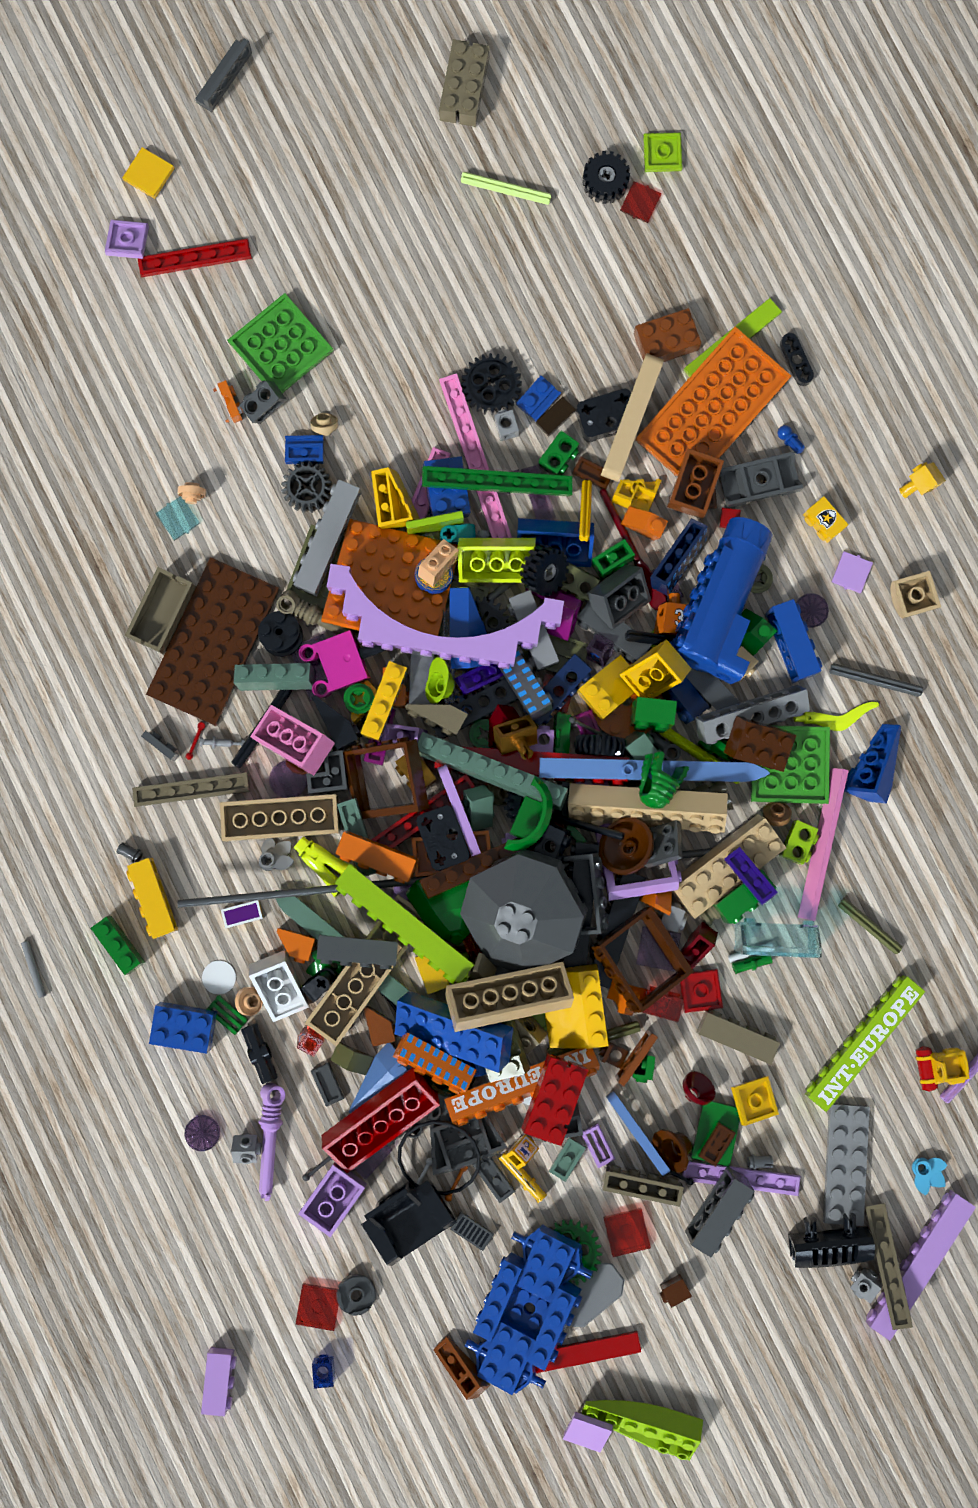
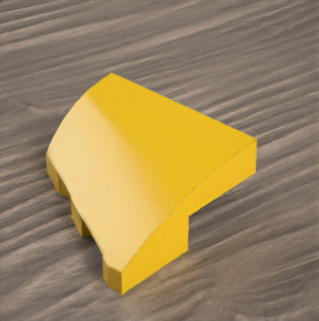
M629 479L620 480L612 502L627 509L628 507H633L649 512L662 480L656 479L653 482H644V479H637L636 481Z

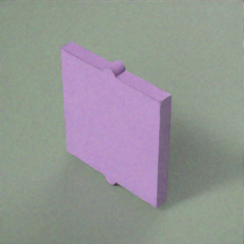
M843 551L831 582L844 587L845 590L850 589L861 594L873 562L860 558V555L855 556Z

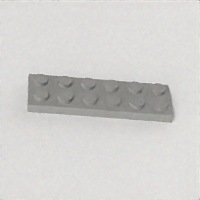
M833 1104L829 1109L823 1209L824 1223L844 1225L843 1214L846 1213L850 1220L851 1212L856 1215V1226H864L869 1106Z

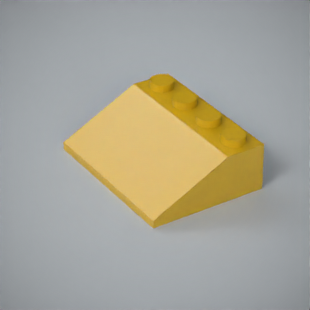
M597 964L565 968L574 1000L571 1008L545 1013L550 1048L591 1049L609 1046Z

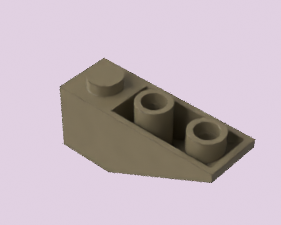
M406 704L405 709L408 710L407 714L416 719L418 716L425 719L424 723L433 728L435 726L442 728L441 732L449 737L458 735L468 716L467 713L452 705Z

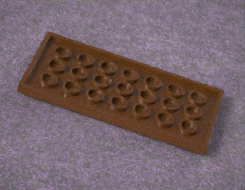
M210 557L146 695L217 726L235 687V665L246 664L258 638L260 622L269 614L280 588Z

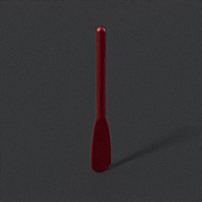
M601 489L599 492L622 539L626 540L635 554L633 560L635 566L642 567L651 597L649 604L653 609L658 610L659 605L667 602L665 594L652 588L650 577L653 573L640 558L625 526L621 524L622 520L607 491Z

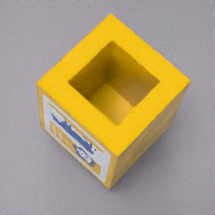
M525 1134L516 1140L504 1156L519 1170L530 1161L539 1147L532 1138Z

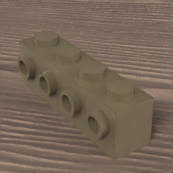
M617 1165L604 1166L601 1182L602 1191L680 1207L684 1186L679 1182V1179L674 1177L663 1179L655 1173L644 1175L640 1174L641 1171L636 1169L625 1171L621 1170V1167Z

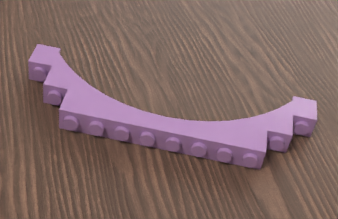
M330 564L327 589L331 591V594L342 595L345 593L343 616L350 621L361 619L358 641L362 643V646L374 647V645H379L381 649L390 651L393 648L401 649V652L408 654L417 651L422 656L432 657V654L440 655L441 659L451 660V657L459 658L460 662L471 663V660L479 661L478 664L483 666H490V663L498 664V667L502 669H510V666L514 667L517 644H520L525 649L537 647L541 624L547 629L560 627L564 601L545 598L544 603L533 613L505 629L475 637H441L409 628L378 609L357 586L351 576V568L349 566Z

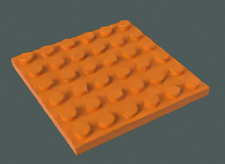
M350 519L337 565L349 566L351 568V576L357 586L378 609L390 618L409 628L438 636L451 584L444 592L431 594L418 587L414 574L418 563L425 559L441 540L416 534L408 535L407 532L391 528L382 529L378 525ZM450 543L451 545H453L455 548L458 549V545H457V544ZM456 561V562L453 564V566L451 567V568H452V571H453V575H454V571H455V567H456L457 561ZM329 591L321 622L359 631L361 619L350 621L342 614L345 593L334 595Z

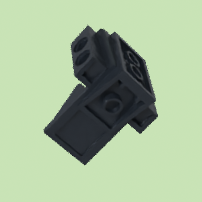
M427 1180L415 1189L408 1181L378 1201L375 1209L364 1215L367 1221L361 1225L386 1265L393 1266L402 1260L403 1257L445 1229L456 1224L457 1220L432 1181Z

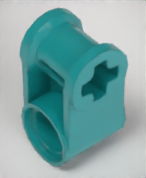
M475 525L444 526L441 529L439 539L441 541L445 539L449 543L458 545L459 538H476ZM447 532L450 534L451 539H447V536H445Z

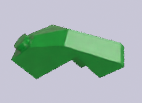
M421 879L416 880L406 891L407 898L423 922L443 940L459 945L470 934L467 925L460 915L469 881L428 899L421 886Z

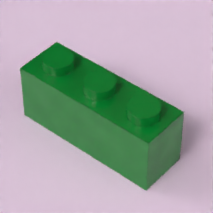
M106 916L90 928L124 975L131 974L145 963L112 916Z

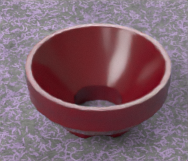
M691 1071L683 1079L682 1084L685 1097L690 1102L707 1105L714 1100L716 1095L714 1085L704 1074L698 1071Z

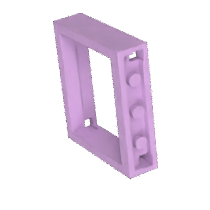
M603 824L601 826L607 828L611 824ZM595 833L596 840L599 843L602 835ZM678 860L668 862L671 877L615 886L613 872L609 871L602 864L609 901L678 890L679 882L682 881L680 870H676Z

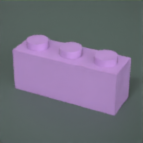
M216 1347L209 1349L201 1414L225 1416L228 1409L231 1410L233 1397L229 1396L230 1389H233L235 1377L232 1376V1369H235L237 1356H234V1349Z

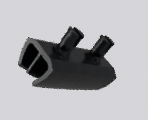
M851 1212L850 1220L846 1213L843 1214L844 1229L817 1231V1219L811 1216V1223L809 1225V1221L805 1217V1232L788 1234L790 1256L795 1260V1268L833 1267L874 1260L875 1256L873 1237L868 1227H856V1215Z

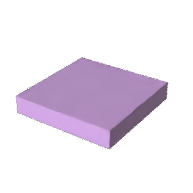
M111 220L105 254L107 256L143 259L149 230L148 223Z
M575 1412L564 1432L563 1440L601 1452L612 1432L613 1425Z

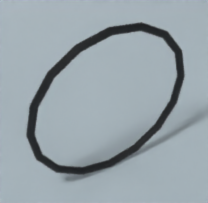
M432 1120L417 1124L406 1132L398 1146V1164L403 1176L414 1187L419 1185L410 1178L404 1169L401 1161L402 1146L411 1133L420 1127L431 1124L448 1125L463 1132L473 1143L477 1154V1166L471 1179L460 1188L445 1192L438 1191L439 1194L449 1195L457 1193L473 1183L480 1171L481 1154L476 1141L465 1129L451 1122Z

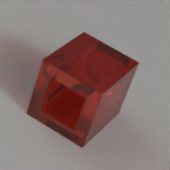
M305 1025L297 1037V1049L314 1057L323 1044L324 1037Z

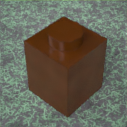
M681 1274L660 1284L662 1291L659 1294L665 1304L668 1302L671 1308L692 1297Z

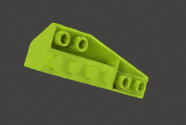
M596 1400L586 1401L581 1410L583 1415L612 1424V1430L647 1447L658 1450L662 1454H670L681 1460L690 1461L701 1442L703 1419L666 1407L633 1401Z

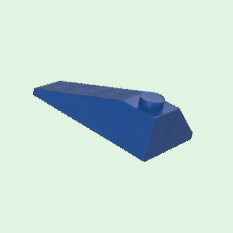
M470 587L450 588V637H475L487 634ZM451 657V669L483 666L478 664L479 661L471 660V663L460 662L459 658Z
M881 725L870 741V747L866 753L861 754L859 763L849 771L844 792L868 802L887 804L893 785L901 732L900 725Z

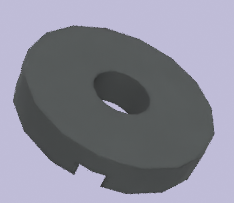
M352 1274L344 1278L336 1291V1300L340 1308L352 1316L362 1315L369 1311L376 1298V1290L372 1281L361 1274ZM354 1290L361 1291V1297L357 1300L351 1298V1293Z

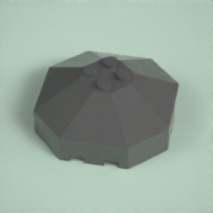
M522 849L495 861L490 868L470 877L460 915L480 951L493 965L515 972L551 964L572 954L576 949L588 908L579 898L578 890L572 879L568 878L564 870L565 866L561 860L529 849Z

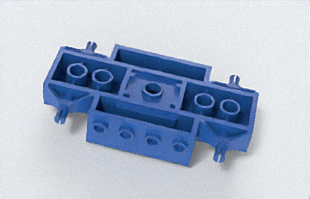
M543 1224L529 1236H523L514 1231L511 1239L521 1243L523 1246V1258L512 1252L507 1257H503L499 1265V1273L495 1275L491 1285L493 1287L484 1300V1308L477 1316V1324L473 1331L474 1334L486 1339V1341L477 1344L468 1339L465 1347L476 1353L477 1376L511 1395L517 1394L529 1383H533L542 1389L544 1388L546 1380L536 1376L535 1366L545 1371L550 1362H555L559 1353L556 1350L558 1344H563L567 1335L564 1332L566 1325L570 1326L575 1315L572 1314L574 1307H579L583 1298L580 1296L582 1289L568 1281L576 1274H581L591 1279L594 1272L583 1267L582 1244ZM532 1303L535 1306V1311L528 1312L525 1304Z

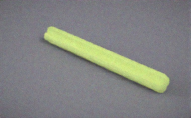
M463 172L461 176V182L464 184L547 205L551 200V194L468 172Z

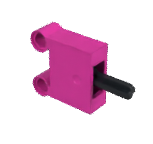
M349 630L312 645L304 644L299 649V656L302 660L314 662L320 658L328 682L323 680L316 681L313 684L312 691L317 697L327 698L332 692L371 678L364 659L386 650L381 649L379 645L359 648L354 631ZM308 648L313 650L311 658L305 656V651ZM321 684H325L327 690L321 695L318 688Z

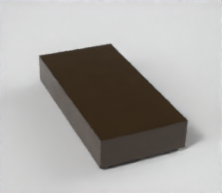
M562 397L536 421V425L549 437L576 412V409Z

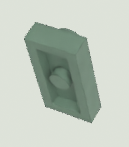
M571 1137L568 1138L550 1167L549 1172L566 1182L586 1147Z

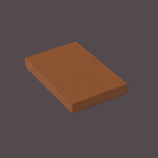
M650 1030L645 1032L615 1075L616 1080L622 1086L626 1085L658 1039Z

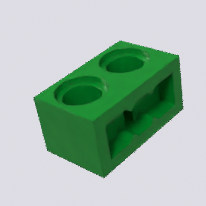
M561 430L539 459L538 466L551 475H563L569 467L567 463L570 459L574 460L579 454L578 448L580 443ZM569 445L571 450L563 451L561 446ZM555 459L560 464L554 467L550 464V461Z

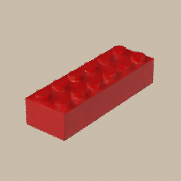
M415 1068L408 1070L321 1135L322 1149L346 1173H349L440 1106L438 1092L422 1075L414 1071Z

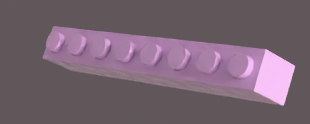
M952 1190L942 1197V1204L933 1211L931 1221L922 1228L920 1238L911 1245L909 1255L899 1264L909 1310H911L976 1208ZM882 1292L877 1299L878 1303L875 1308L868 1312L866 1323L870 1328L891 1341L897 1330H892L885 1294Z

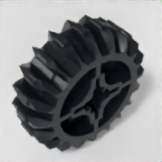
M582 734L576 736L574 742L576 754L624 757L627 751L625 748L626 740L621 737Z

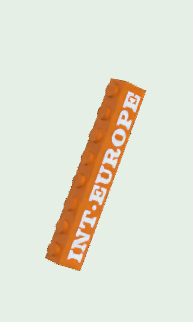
M593 1048L575 1049L558 1056L567 1062L569 1060L585 1066L588 1069L586 1077L597 1074V1071L600 1069ZM545 1061L530 1066V1070L524 1075L491 1083L488 1082L444 1099L452 1123L457 1126H463L470 1119L475 1117L476 1119L484 1118L488 1112H499L504 1110L505 1106L509 1104L518 1105L524 1102L525 1098L530 1096L532 1098Z

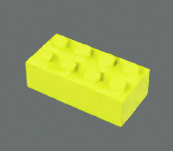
M459 538V582L522 583L521 579L523 576H520V571H523V568H521V565L526 562L524 560L525 556L529 557L530 554L528 552L534 550L536 538Z

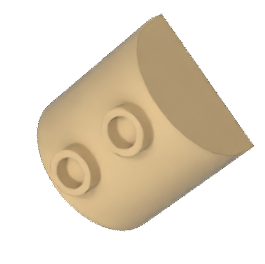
M930 571L891 583L892 602L900 618L903 619L941 608Z

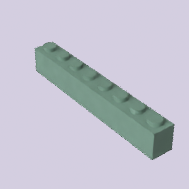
M422 732L418 741L421 757L441 765H447L451 769L520 796H527L538 802L542 801L538 790L531 785L534 775ZM540 778L547 785L551 793L552 808L561 811L568 795V788Z

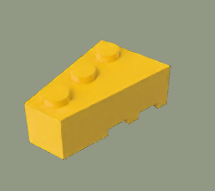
M389 467L371 471L379 528L399 529L406 527L407 521L420 519L397 471Z

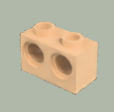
M443 539L419 565L418 576L433 587L457 561L459 550Z

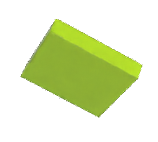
M681 132L644 133V171H682Z

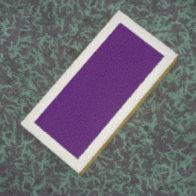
M259 900L221 910L225 929L264 918Z

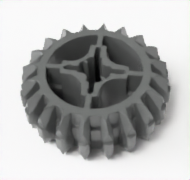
M310 461L307 466H305L304 462H301V467L299 468L294 464V471L288 469L290 476H283L286 481L281 483L285 487L281 490L282 494H286L284 496L285 501H289L288 505L290 507L295 505L294 509L296 511L301 508L302 512L305 513L307 508H309L310 513H313V507L316 506V509L320 510L319 504L321 503L324 506L326 503L324 499L330 500L331 498L327 494L330 493L331 488L329 486L332 485V481L328 480L330 475L325 474V468L319 470V464H315L313 467ZM304 474H313V475H314V476L311 475L309 478H303V477H301V475H304ZM320 479L322 481V489L321 492L318 494L315 490V486L318 484L317 481ZM296 480L299 488L297 493L293 495L292 487ZM303 484L310 486L311 490L304 489ZM306 496H311L312 498H314L309 501L300 500L305 498Z

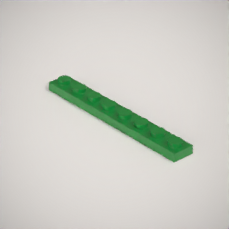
M423 466L422 487L571 496L572 476Z

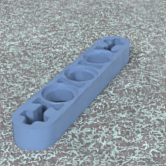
M612 1091L608 1094L606 1098L660 1174L664 1176L670 1172L669 1167L616 1093Z

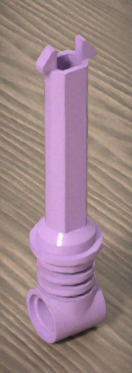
M266 1083L260 1091L261 1098L263 1099L262 1104L264 1105L262 1106L263 1115L258 1121L263 1129L259 1192L261 1198H265V1201H269L270 1194H272L276 1135L280 1125H283L281 1116H279L281 1115L279 1110L282 1107L279 1105H282V1102L285 1100L284 1089L274 1083ZM275 1090L274 1097L270 1098L271 1092Z

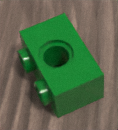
M623 539L594 557L591 565L600 579L603 580L625 564L632 562L635 554L626 540Z

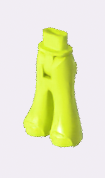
M304 836L294 846V849L299 852V856L324 881L326 886L336 885L335 882L339 877L332 873L325 864L329 865L340 875L350 864L337 858L314 841L307 840ZM336 892V893H331V894H332L334 897H337V896H338L339 894H341V893H340V892Z

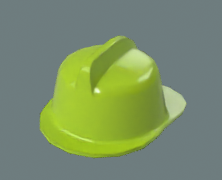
M439 657L435 658L430 665L425 688L427 700L434 704L450 697L455 687L453 676L449 673L446 661Z

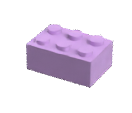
M334 1162L298 1215L331 1237L361 1195L367 1183L352 1172L346 1173Z

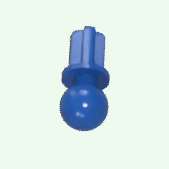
M783 425L778 429V437L781 440H785L784 444L786 446H790L796 454L803 452L805 446L798 439V435L793 433L790 426Z

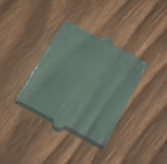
M181 496L173 502L167 503V506L155 513L174 541L185 533L189 534L191 529L200 524Z

